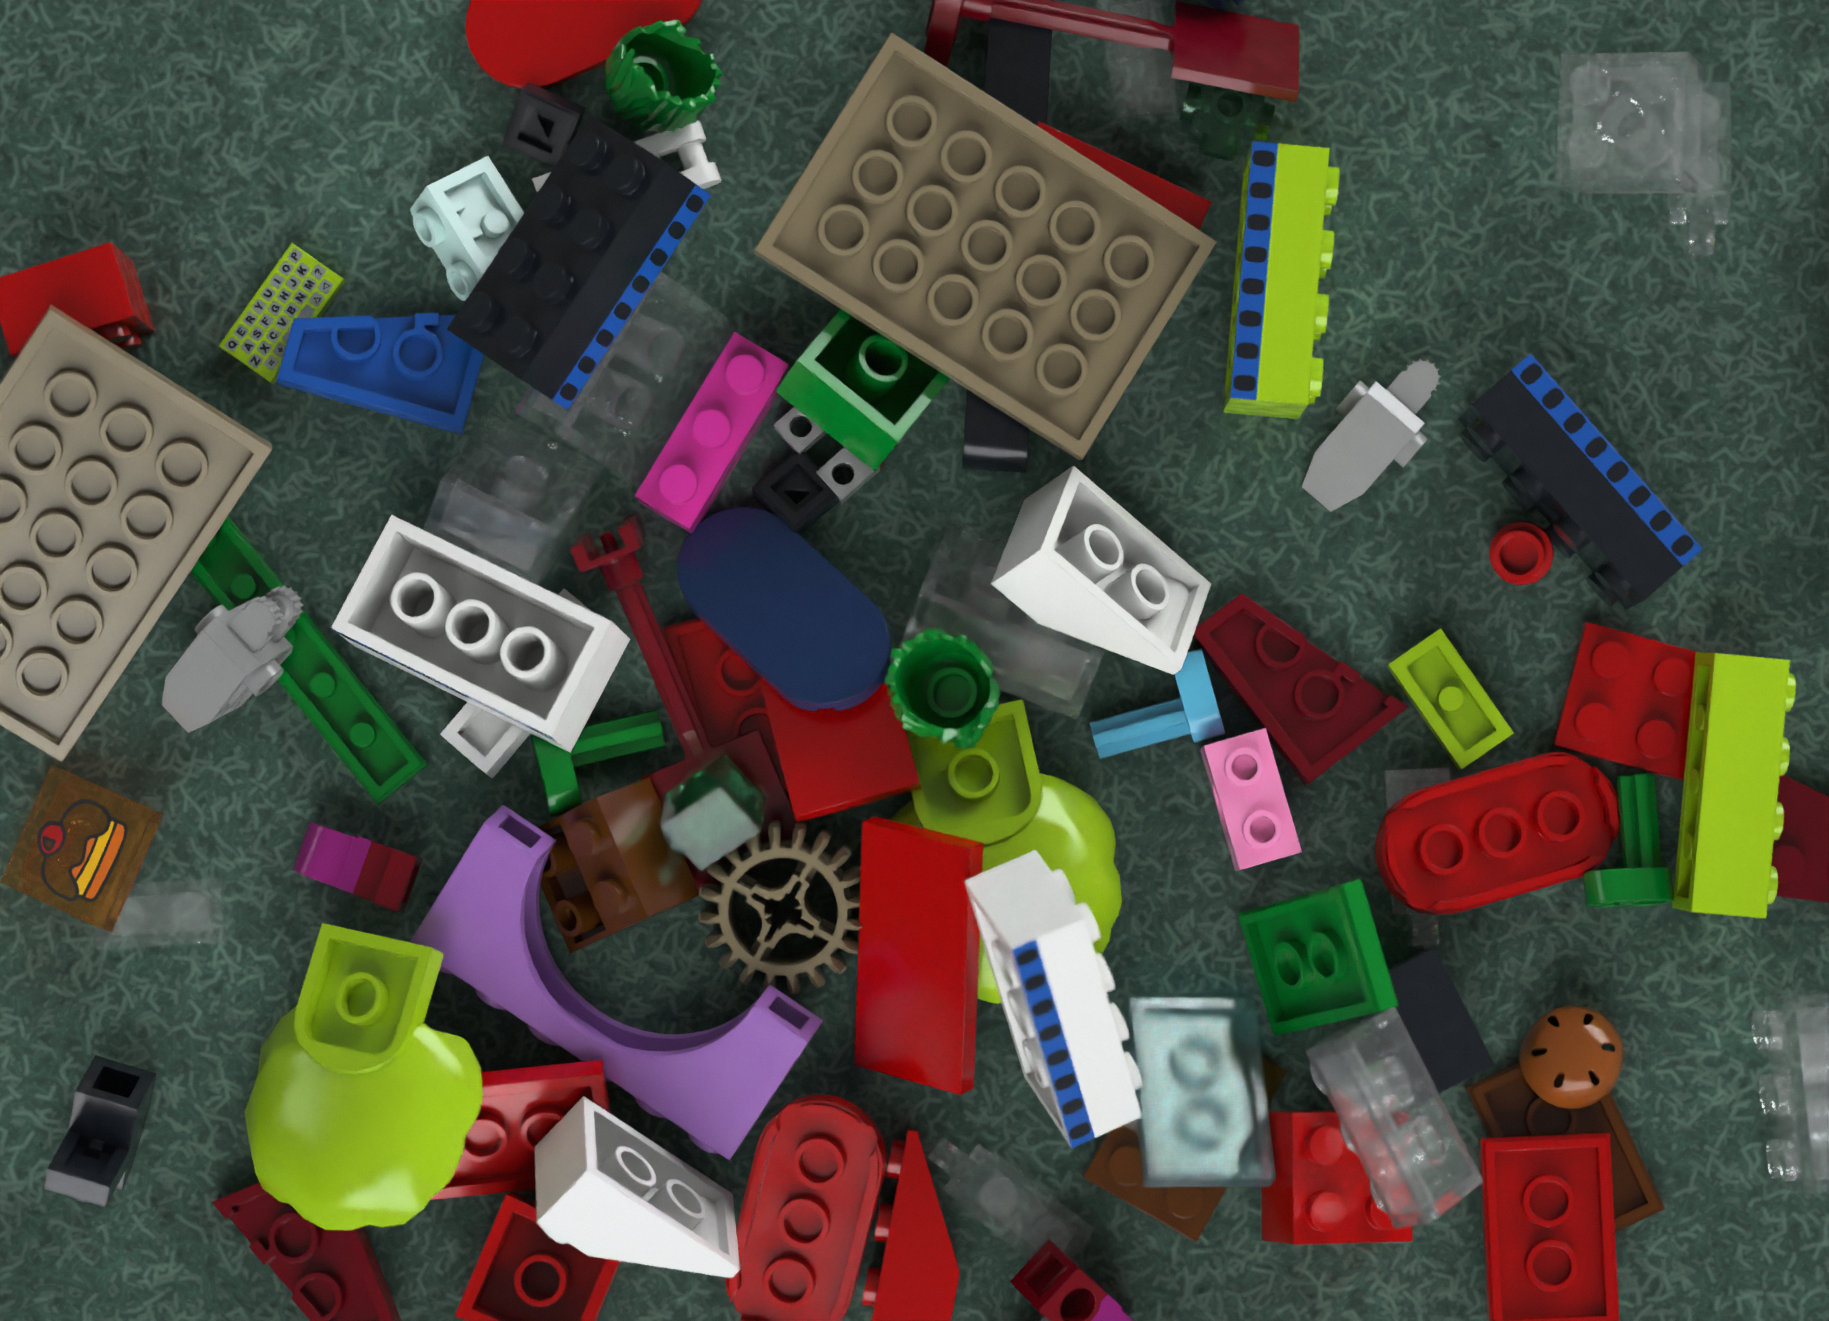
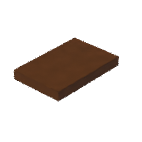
M1543 1050L1533 1056L1537 1057L1547 1052L1546 1050ZM1519 1062L1464 1087L1487 1137L1610 1133L1615 1232L1665 1209L1611 1093L1591 1106L1581 1109L1554 1106L1539 1097L1529 1086L1523 1076ZM1590 1072L1589 1077L1592 1084L1598 1085V1079L1593 1072ZM1558 1075L1554 1081V1086L1557 1088L1561 1087L1564 1077Z

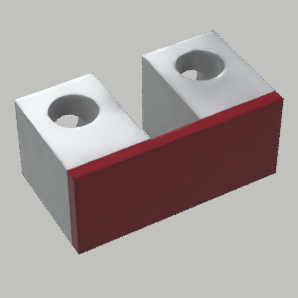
M795 407L774 424L775 430L798 454L806 452L827 434ZM800 419L808 421L812 426L810 433L805 437L793 435L790 429L795 421ZM844 447L816 473L837 495L841 504H843L885 466V462L883 461L874 472ZM842 466L850 468L854 473L853 480L845 485L838 484L833 479L834 471Z

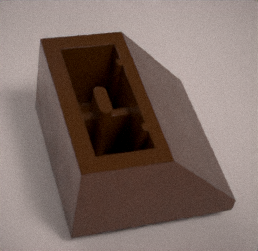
M650 777L595 797L537 827L556 840L547 858L540 885L554 915L555 923L570 953L660 915L699 896L697 885Z

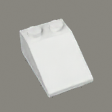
M1074 465L1024 500L991 582L1009 601L1017 605L1038 624L1172 675L1182 669L1211 587V583Z
M583 1096L534 1147L537 1223L553 1240L562 1244L568 1242L588 1256L728 1278H732L740 1270L733 1194Z

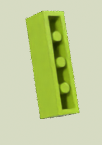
M1696 652L1672 908L1694 913L1765 919L1767 917V906L1774 902L1778 888L1777 870L1774 866H1771L1773 841L1780 838L1784 824L1783 806L1781 802H1777L1779 776L1785 775L1790 759L1789 742L1787 738L1783 737L1785 712H1789L1792 709L1796 694L1795 677L1792 673H1789L1790 660Z

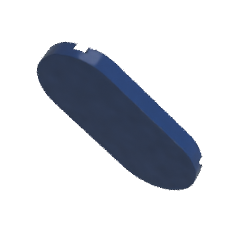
M751 507L727 509L703 520L697 525L693 533L688 535L681 547L677 561L678 583L687 605L706 626L784 699L804 710L818 712L817 708H834L835 711H840L861 704L879 689L884 682L885 675L888 674L887 669L891 663L890 652L892 649L888 625L883 614L866 595L797 532L794 533L775 514Z

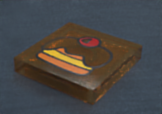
M51 765L0 882L100 929L112 932L163 817V813L74 773Z

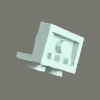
M489 156L426 186L410 208L413 216V225L418 237L426 246L433 248L446 269L447 280L452 291L463 301L469 297L497 255L498 250L505 243L524 214Z

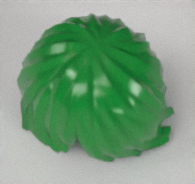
M659 20L653 24L644 27L638 26L630 30L619 39L611 50V55L606 59L604 68L605 90L610 98L609 101L614 105V112L622 115L624 121H632L634 126H640L644 132H674L676 129H681L695 123L698 116L704 112L706 106L711 105L715 101L714 93L721 86L720 79L717 78L723 76V73L715 63L714 55L705 54L699 48L701 46L699 38L685 37L684 34L687 30L681 25L679 20L665 22Z
M924 628L923 632L917 633L913 640L904 641L902 648L892 649L890 652L894 662L887 669L888 674L884 677L887 694L891 699L890 706L895 710V716L898 721L903 722V729L913 732L922 738H937L944 744L952 741L956 748H974L999 706L1000 689L997 680L992 677L994 673L992 663L985 652L976 646L973 640L966 639V635H949L942 629Z

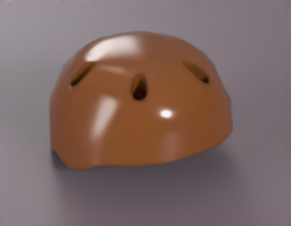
M1564 1006L1545 1013L1526 1032L1519 1047V1064L1527 1083L1543 1100L1557 1107L1581 1109L1598 1102L1613 1090L1623 1066L1624 1048L1616 1027L1605 1016L1594 1009L1582 1006ZM1557 1022L1559 1027H1554L1551 1023ZM1608 1045L1610 1051L1603 1050L1601 1046ZM1536 1050H1546L1547 1052L1537 1057L1532 1055V1052ZM1590 1072H1593L1598 1079V1085L1592 1084L1589 1077ZM1558 1075L1564 1077L1563 1084L1557 1088L1554 1086V1081Z

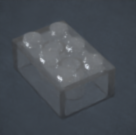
M1829 990L1760 997L1762 1010L1753 1011L1752 1029L1756 1048L1758 1050L1766 1049L1769 1075L1760 1076L1759 1092L1764 1113L1774 1114L1776 1139L1767 1140L1766 1144L1770 1175L1772 1178H1781L1782 1189L1804 1195L1829 1192Z

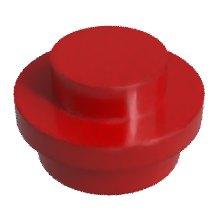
M1515 521L1502 527L1493 537L1489 549L1490 562L1495 572L1503 580L1515 585H1528L1540 580L1549 571L1554 559V546L1550 536L1539 525L1529 521Z

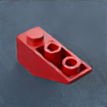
M908 1128L906 1141L893 1139L886 1177L898 1179L894 1205L881 1203L874 1241L886 1243L882 1268L868 1267L862 1305L874 1307L871 1321H951L960 1269L918 1130Z

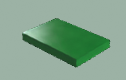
M1361 879L1238 913L1274 1036L1381 1012L1398 1006Z

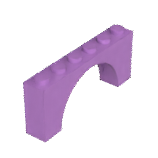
M502 805L483 823L409 943L432 947L444 953L439 971L447 974L453 973L474 987L479 998L486 1004L497 1009H506L527 1023L530 1031L541 1041L550 1045L561 1046L579 1058L581 1062L603 1060L606 1081H613L635 1096L637 1104L649 1114L661 1118L666 1117L688 1132L691 1141L702 1150L714 1154L719 1153L730 1160L823 1020L771 985L767 987L755 1003L739 1016L717 1027L695 1033L659 1034L643 1031L620 1023L597 1010L563 976L551 955L542 929L539 905L540 884L547 858L556 840L505 805Z

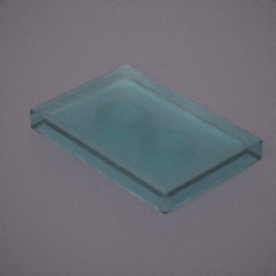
M1130 997L1125 1006L1130 1055L1143 1081V1087L1136 1090L1135 1093L1142 1117L1137 1119L1144 1187H1270L1276 1176L1255 998Z

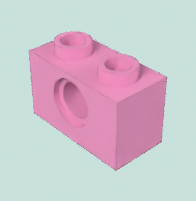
M1266 728L1201 747V756L1235 871L1301 853L1302 850Z

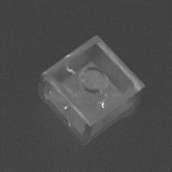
M1689 52L1561 54L1555 181L1571 193H1698L1704 67Z

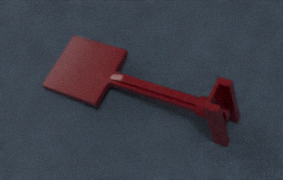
M932 0L925 36L927 38L923 53L945 67L948 65L962 18L989 22L991 17L1143 48L1168 50L1171 52V78L1292 102L1297 101L1299 94V25L1176 1L1173 10V26H1168L1149 19L1053 0Z
M635 512L625 516L618 528L622 539L616 541L612 530L606 531L599 535L603 547L597 548L589 531L578 536L570 550L580 573L599 567L608 590L615 589L684 750V759L646 774L640 780L650 777L698 890H700L702 884L721 883L707 871L712 860L722 861L730 866L733 865L723 851V846L726 842L732 840L738 843L745 852L748 851L744 832L751 826H754L759 831L763 842H768L769 824L773 820L781 822L783 826V839H792L797 821L759 728L716 746L709 743L640 582V578L644 574L634 551L641 547L647 534L638 513ZM773 858L762 861L754 865L747 871L760 867L779 858Z

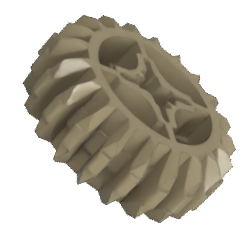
M773 820L770 822L768 829L769 841L763 842L759 831L754 826H751L744 832L748 851L745 852L738 843L729 840L723 846L724 854L733 864L732 866L717 860H712L709 864L707 871L712 877L722 882V885L713 883L702 884L699 896L707 901L717 903V906L701 910L698 914V919L703 924L719 923L720 928L708 934L705 938V943L708 948H715L727 942L730 948L724 952L719 960V965L723 969L731 967L738 958L746 963L739 977L741 983L747 985L752 980L755 971L758 970L766 973L763 991L769 985L775 988L778 975L787 976L789 992L797 994L801 990V973L807 972L811 983L816 988H819L826 982L825 972L821 964L825 963L832 971L838 974H842L846 970L847 963L839 953L838 948L851 954H858V937L848 932V929L859 931L860 928H863L859 924V913L852 911V908L860 907V890H850V886L860 882L861 866L853 867L844 872L841 870L840 866L847 861L851 854V849L847 845L839 847L832 856L824 852L831 837L829 831L823 829L818 834L815 844L812 845L804 842L807 832L806 822L796 823L792 839H783V826L781 822ZM792 858L800 860L792 874L782 881L773 882L761 876L755 879L745 873L754 865L768 859ZM817 870L827 879L834 891L838 907L837 924L824 918V912L813 905L808 897V886ZM800 881L801 885L795 896L797 902L794 909H802V914L800 916L793 913L788 914L785 920H780L773 933L769 932L775 919L773 912L776 905H768L769 898L777 901L782 900L786 893L790 894L795 883ZM734 890L747 897L746 903L753 906L761 916L762 928L754 943L750 942L744 935L735 918L733 909ZM789 933H799L809 938L815 935L824 940L821 945L804 954L795 956L771 954L772 949H774L781 937Z

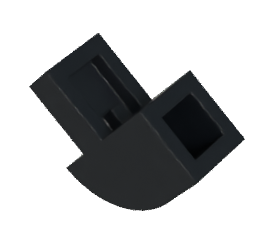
M95 1055L75 1090L68 1132L47 1168L44 1189L69 1196L77 1201L107 1206L115 1189H123L132 1169L151 1106L157 1073Z

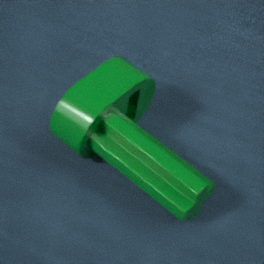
M657 710L584 726L571 753L530 733L550 817L564 814L582 805L574 768L665 747L663 730Z
M1634 774L1632 776L1616 777L1623 868L1584 873L1585 906L1589 908H1613L1672 903L1674 901L1672 869L1662 867L1655 775Z

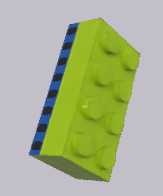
M1255 141L1251 143L1243 167L1223 413L1299 419L1308 404L1314 405L1316 397H1320L1323 378V358H1312L1313 342H1320L1321 333L1326 331L1329 295L1318 294L1319 278L1325 279L1327 269H1331L1334 247V231L1323 230L1324 216L1331 215L1332 206H1336L1339 187V167L1328 166L1330 148Z

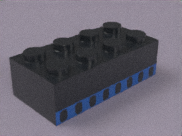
M589 115L541 189L534 196L533 201L505 243L498 250L497 255L469 297L464 301L447 330L568 410L711 195L664 160Z
M1531 354L1477 399L1458 418L1466 427L1460 433V437L1466 446L1482 462H1486L1491 457L1508 475L1502 481V485L1509 495L1525 510H1528L1533 505L1550 523L1544 530L1550 536L1553 545L1567 558L1572 557L1576 553L1592 571L1586 577L1588 584L1609 606H1613L1618 601L1626 610L1644 601L1703 550Z

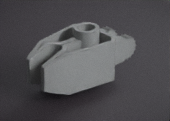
M1421 358L1417 362L1413 360V364L1407 365V371H1402L1387 389L1382 387L1377 381L1369 388L1360 380L1335 409L1345 418L1315 451L1302 488L1332 512L1364 494L1393 460L1401 467H1404L1428 440L1419 431L1425 423L1415 414L1432 396L1431 391H1436V386L1440 384L1438 380L1441 376L1438 375L1439 369L1434 367L1435 363H1429L1428 359L1422 361Z
M286 585L278 586L267 593L266 597L265 595L260 598L258 596L229 611L223 605H219L197 624L194 631L198 635L166 676L162 697V706L188 733L241 707L253 694L255 696L262 694L283 674L284 669L280 664L291 654L293 646L284 636L296 623L295 620L300 618L299 614L303 612L301 610L303 606L301 603L302 598L297 595V591L294 592L292 590V587L286 588Z

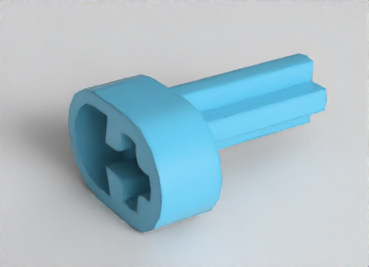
M1202 648L1187 652L1182 669L1175 673L1181 697L1090 722L1094 743L1100 759L1189 734L1192 735L1194 743L1225 734Z

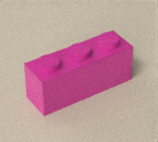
M734 332L636 492L635 498L637 501L686 532L693 533L697 525L704 519L779 394L775 391L791 370L790 365Z

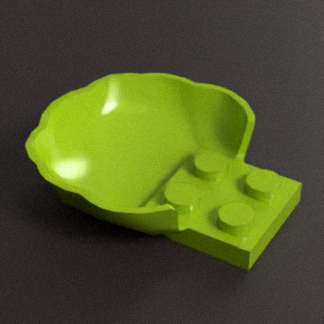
M1023 699L999 704L991 722L974 748H956L952 741L944 744L937 738H922L906 730L922 789L911 791L913 799L896 811L889 820L984 843L982 873L1036 850L1051 872L1059 868L1063 871L1073 891L1075 905L1085 902L1091 910L1100 932V939L1092 942L1095 954L1100 953L1102 955L1110 941L1111 929L1122 905L1120 875L1114 863L1116 848L1115 832L1110 818L1092 796L1061 778L1039 773ZM980 934L977 999L999 1004L1001 999Z
M322 923L297 1006L282 1016L261 1047L257 1078L244 1112L255 1173L262 1189L279 1202L290 1204L303 1219L325 1230L351 1231L367 1225L378 1227L403 1225L421 1212L430 1199L440 1192L453 1178L463 1154L465 1136L476 1121L481 1109L483 1099L481 1067L470 1044L464 1038L433 1030L424 1023L444 953L432 947Z

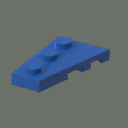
M417 313L414 314V317L373 318L372 315L297 318L293 320L277 376V384L462 435L484 354L447 330L456 315Z

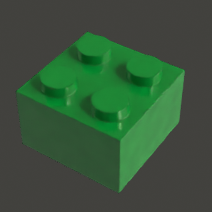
M840 309L795 362L775 392L875 472L949 382L950 378Z

